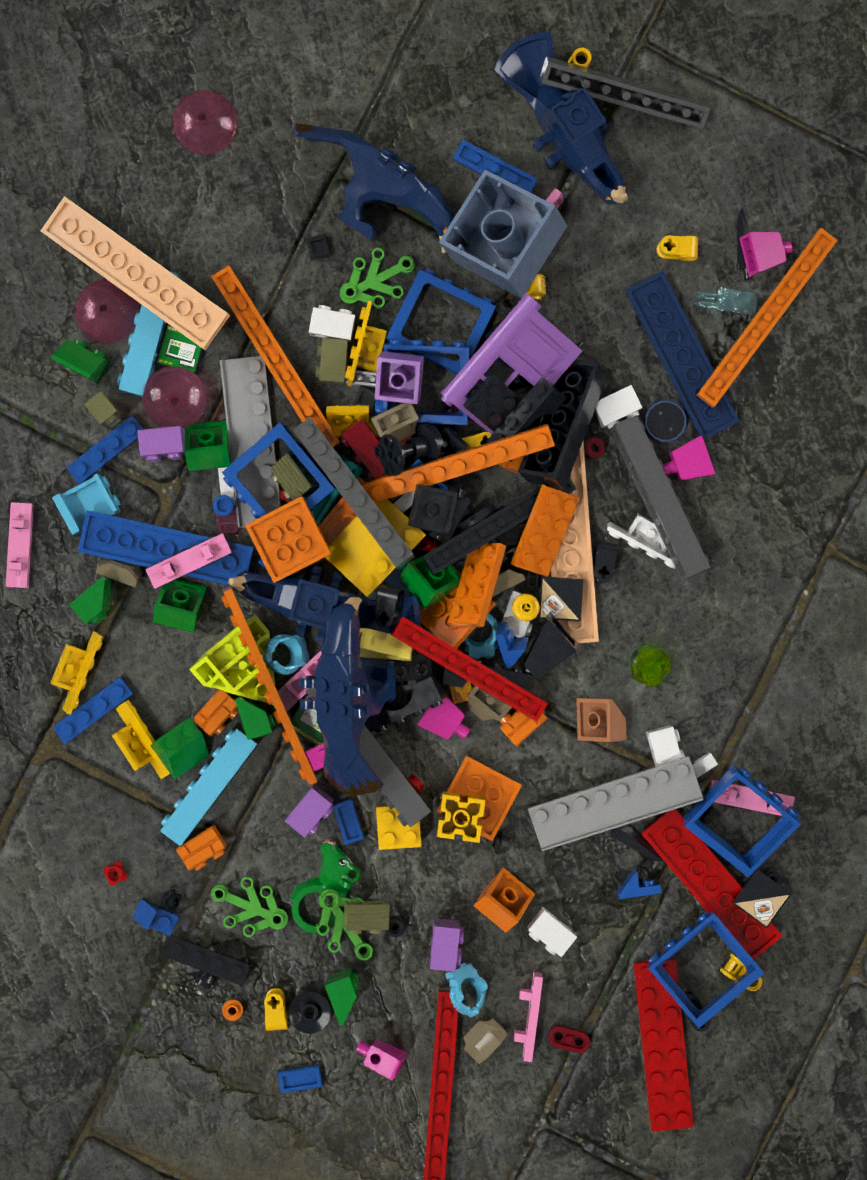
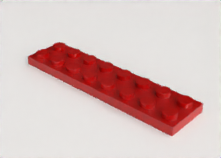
M676 809L663 813L641 832L643 837L708 913L711 910L753 960L782 937L781 933L772 923L768 928H765L732 903L742 887L706 844L684 826L683 817Z
M669 958L663 963V968L679 986L676 959ZM649 961L633 962L651 1132L693 1128L681 1007L647 966L650 963Z

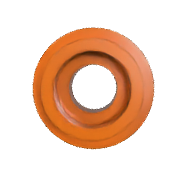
M230 999L224 1003L222 1014L227 1020L236 1021L243 1014V1005L236 999ZM230 1007H234L236 1009L235 1014H231L229 1012Z

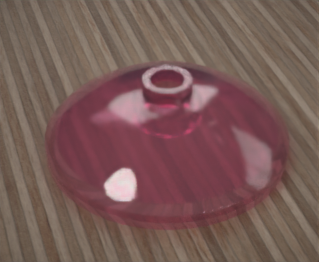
M206 90L196 91L185 96L176 106L173 114V130L179 142L191 152L197 154L218 152L228 145L235 133L236 118L233 108L218 93ZM200 116H206L204 121H199Z
M109 280L95 281L86 286L79 294L75 303V318L81 331L89 338L97 342L113 343L125 338L135 327L134 319L138 312L137 301ZM103 305L107 306V310L105 312H101L100 310Z
M167 367L155 372L147 380L143 389L142 400L147 415L157 425L164 428L174 426L186 428L197 422L204 413L207 394L204 384L192 371L182 367ZM173 399H177L179 403L177 405H173L171 401Z

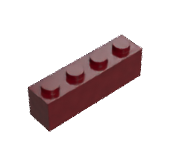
M361 416L341 431L343 436L341 441L347 449L351 447L356 453L353 455L360 466L364 464L369 470L366 472L371 480L386 476L380 460L374 453V448L378 446L379 439ZM401 495L392 497V498H390V499H391L392 501H394V500H396L397 498H399Z

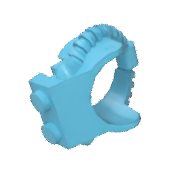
M490 612L486 617V620L492 625L490 637L482 642H477L468 636L463 641L465 652L469 653V657L474 660H478L480 657L492 658L495 656L494 650L498 648L495 636L498 621Z
M280 634L274 636L265 647L266 653L262 655L264 663H268L271 670L281 675L292 674L299 667H304L310 661L305 638H300L298 635ZM279 643L281 645L285 644L290 651V664L285 667L272 660L271 653L275 652V648Z
M465 962L459 966L460 968L456 969V972L449 971L445 975L447 980L450 979V1000L453 1007L459 1013L473 1017L479 1014V1010L483 1006L488 986L485 980L478 976L477 969L473 968L471 963L467 965ZM463 981L470 982L469 984L476 991L477 1000L472 1008L462 1003L464 1000V995L461 991Z

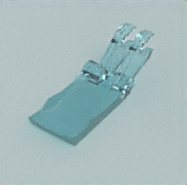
M718 288V294L708 292L696 293V297L717 298V302L698 301L695 302V305L699 307H716V310L756 315L758 294Z

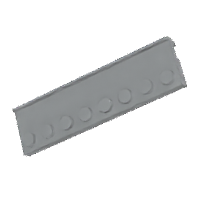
M261 356L220 360L231 464L273 429L266 364ZM274 443L237 475L267 513L281 507L279 484L273 480V473L270 470V467L276 463ZM234 488L238 528H246L245 525L256 520V518L251 513L252 508L248 503L244 504L238 498V491Z
M686 756L528 807V811L541 850L545 851L704 800L690 757Z

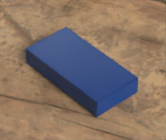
M353 798L332 804L344 844L347 845L365 839Z
M320 1064L278 1070L281 1093L323 1087Z

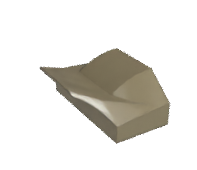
M402 403L371 418L380 438L385 434H392L398 441H401L415 434V427L419 418L412 404Z
M103 558L96 569V573L135 588L144 573L140 565Z
M510 569L498 574L493 596L526 580L521 572Z
M475 685L467 694L469 698L467 708L483 721L491 719L501 721L512 708Z
M493 1017L489 1021H478L463 1037L465 1041L464 1050L480 1064L498 1048L508 1035V1031Z

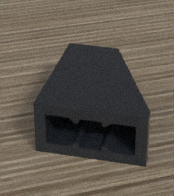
M551 612L547 614L525 656L524 669L537 680L577 651L576 640Z

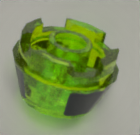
M643 645L633 652L630 662L633 679L638 683L645 684L646 687H655L662 684V679L666 677L668 672L671 673L672 666L669 655L652 645Z

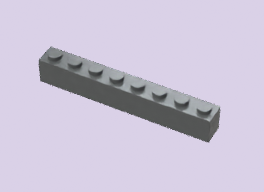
M547 56L540 74L541 82L568 91L585 88L593 98L701 129L704 128L711 109L706 102Z
M635 415L614 424L609 431L682 582L711 568L709 557L701 549L700 539L697 534H694L691 528V520L684 513L682 502L672 489V481L663 470L662 460L657 458L654 452V444L645 433L644 423Z
M309 417L293 429L294 433L394 566L400 569L415 557L313 420Z
M316 688L307 689V697L316 698ZM364 725L360 735L359 750L371 769L384 784L376 792L381 791L386 798L383 801L390 810L394 808L399 814L397 819L402 826L405 827L407 825L411 828L428 815L431 810Z

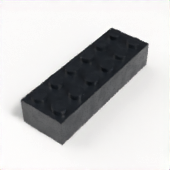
M574 360L555 382L554 385L567 399L554 414L540 416L535 425V428L546 424L549 425L555 446L523 457L518 473L527 482L565 490L608 376L599 363Z

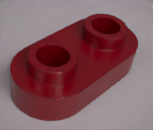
M555 1025L548 1032L549 1042L556 1048L575 1053H584L589 1049L590 1039L582 1030ZM557 1032L562 1033V1037L556 1038L555 1034ZM577 1038L583 1039L580 1044L575 1043Z

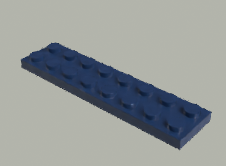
M662 271L625 290V294L698 436H702L704 440L739 422L740 420L726 393H724L713 408L696 396L714 369L664 272Z

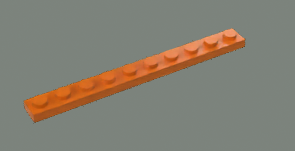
M818 229L696 396L712 408L716 406L832 249L837 239L824 229Z
M227 266L212 275L214 283L302 423L310 417L333 448L338 446L340 441L231 267Z
M546 424L405 469L398 476H383L361 483V485L374 503L414 491L416 484L430 486L553 447L555 443L549 425Z
M232 588L223 589L224 595L221 596L226 608L230 607L233 615L230 616L234 628L238 626L242 634L238 635L243 647L248 646L250 654L247 657L251 666H257L259 673L255 675L260 686L265 684L268 692L264 693L268 704H273L276 709L273 715L277 724L282 723L285 729L281 733L285 742H290L293 747L290 753L294 762L299 761L302 767L298 769L303 781L307 780L309 785L317 782V779Z

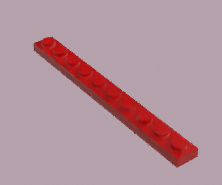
M438 990L423 1180H445L458 1011L451 1003L449 990Z

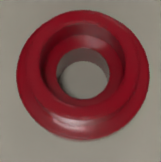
M591 437L586 441L584 449L589 457L598 458L604 454L606 445L601 438ZM597 444L599 447L598 451H593L591 445Z
M425 536L417 546L419 553L424 556L436 549L437 540Z

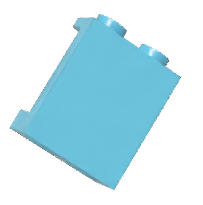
M96 473L91 479L63 494L59 493L52 497L72 535L77 536L82 533L87 510L111 516L120 512L118 507L121 505L115 494L112 495L108 488L111 486L105 475L101 476V474Z

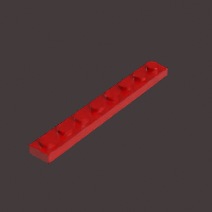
M404 617L400 618L391 634L392 637L535 722H538L548 704Z

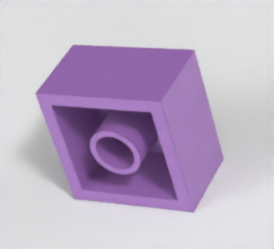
M382 351L377 359L375 400L418 404L421 398L424 356Z
M181 426L137 430L140 456L145 458L146 461H150V463L162 462V458L167 457L171 460L184 459L185 429Z
M314 784L288 815L285 822L304 838L308 833L312 836L320 825V818L326 819L332 812L334 799Z
M434 918L430 969L456 972V965L460 966L461 948H458V944H463L464 931L463 927H460L459 921Z

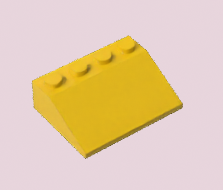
M388 499L375 503L411 551L426 536L421 529L407 526L409 518ZM358 516L328 546L332 554L326 558L367 597L396 568Z

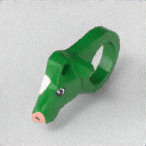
M326 839L320 847L322 861L319 877L300 883L289 896L293 900L292 914L294 921L301 929L309 933L318 934L316 931L317 924L309 923L301 916L299 910L301 899L309 893H321L326 889H333L338 893L339 897L346 898L349 889L361 877L359 868L341 851L333 839ZM327 896V898L331 902L332 896ZM332 911L328 922L329 929L334 926L336 919ZM322 925V926L319 928V931H320V932H323V931L326 930V926H325V925Z

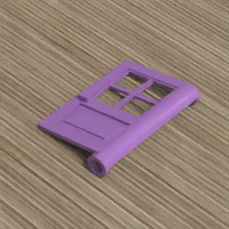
M526 292L445 390L441 391L443 395L441 399L451 407L454 404L491 435L494 432L469 412L463 404L468 399L465 397L478 380L481 378L484 381L487 378L484 376V373L498 357L514 369V372L504 382L507 387L518 374L534 386L541 377L555 384L582 352L577 345L538 312L542 306Z

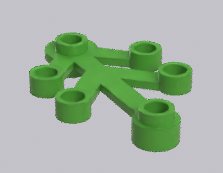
M375 248L372 251L373 259L366 280L359 284L360 274L365 269L366 263L363 258H356L353 261L354 269L350 282L345 283L340 289L341 299L347 304L356 303L358 300L365 303L372 301V305L376 309L383 308L385 300L381 295L373 297L362 293L369 288L391 295L394 299H401L404 294L401 286L392 287L381 282L399 273H412L415 269L413 258L403 256L397 265L377 274L380 262L384 259L385 255L381 248ZM376 252H381L382 257L375 258L374 254ZM404 261H409L411 265L405 268L402 264ZM356 262H363V266L357 268L355 266ZM352 289L354 295L347 296V290ZM399 289L401 295L395 296L393 291ZM376 299H381L383 301L382 304L379 306L376 305L374 302Z
M245 876L241 880V887L246 890L250 901L229 893L228 887L224 884H217L213 887L211 896L215 901L222 902L225 900L246 910L235 915H227L223 921L226 928H233L236 923L257 915L265 919L255 924L247 923L243 928V934L246 937H252L255 932L267 927L279 930L286 926L288 915L283 909L277 907L272 886L266 884L260 889V895L266 898L269 910L261 906L253 886L254 880L250 876ZM245 879H248V880L251 881V885H250V886H245V885H244V880H245ZM264 888L270 889L269 895L263 893ZM217 890H221L223 892L222 897L216 896ZM279 916L281 922L276 923L273 918ZM228 918H232L234 920V924L229 925L227 924L226 920ZM246 927H252L253 933H247Z
M333 889L322 891L318 898L319 905L323 909L320 922L316 925L317 933L321 936L329 933L328 922L332 911L336 919L332 938L327 942L328 949L333 953L340 950V938L342 929H344L355 945V955L360 960H368L373 953L372 947L367 942H362L358 934H350L343 927L344 913L339 907L344 906V901L363 900L360 897H354L353 899L339 897L338 893ZM327 896H332L331 902H325ZM322 925H325V926H326V930L323 931V932H320V931H319V928H320ZM336 942L337 947L332 949L331 944ZM361 947H366L364 953H359Z

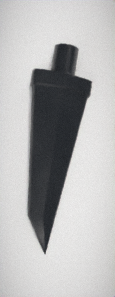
M742 207L737 218L736 265L737 270H743L744 280H750L753 277L748 276L739 239L749 233Z
M628 824L612 829L610 833L612 838L619 840L653 861H664Z

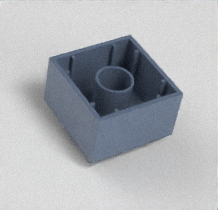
M484 170L442 236L439 244L453 262L521 298L559 241L567 225L555 205Z

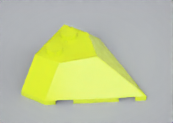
M255 614L247 619L246 622L262 656L266 653L265 647L270 640V633ZM239 626L207 650L189 669L203 686L268 703L264 693L268 692L265 684L260 686L255 675L259 673L257 666L252 667L247 657L250 654L248 646L243 647L238 635L242 634ZM265 663L275 685L274 671L270 669L268 663Z

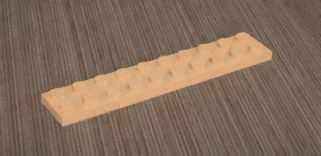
M65 196L41 229L42 233L204 350L208 348L230 316Z
M582 442L570 474V478L577 489L569 493L580 499L550 574L551 577L583 579L581 621H558L577 643L599 642L584 445Z

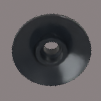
M305 991L298 994L292 1000L289 1007V1018L292 1025L300 1032L306 1034H313L323 1030L331 1017V1007L328 1000L322 994L315 991ZM312 1007L314 1013L309 1014L307 1008Z

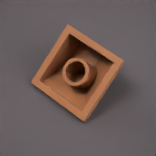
M577 698L578 740L600 742L626 740V718L612 699Z

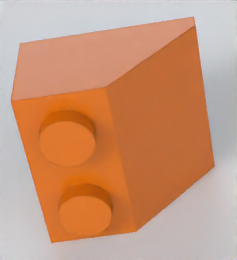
M503 867L482 891L473 906L506 933L519 922L535 893Z

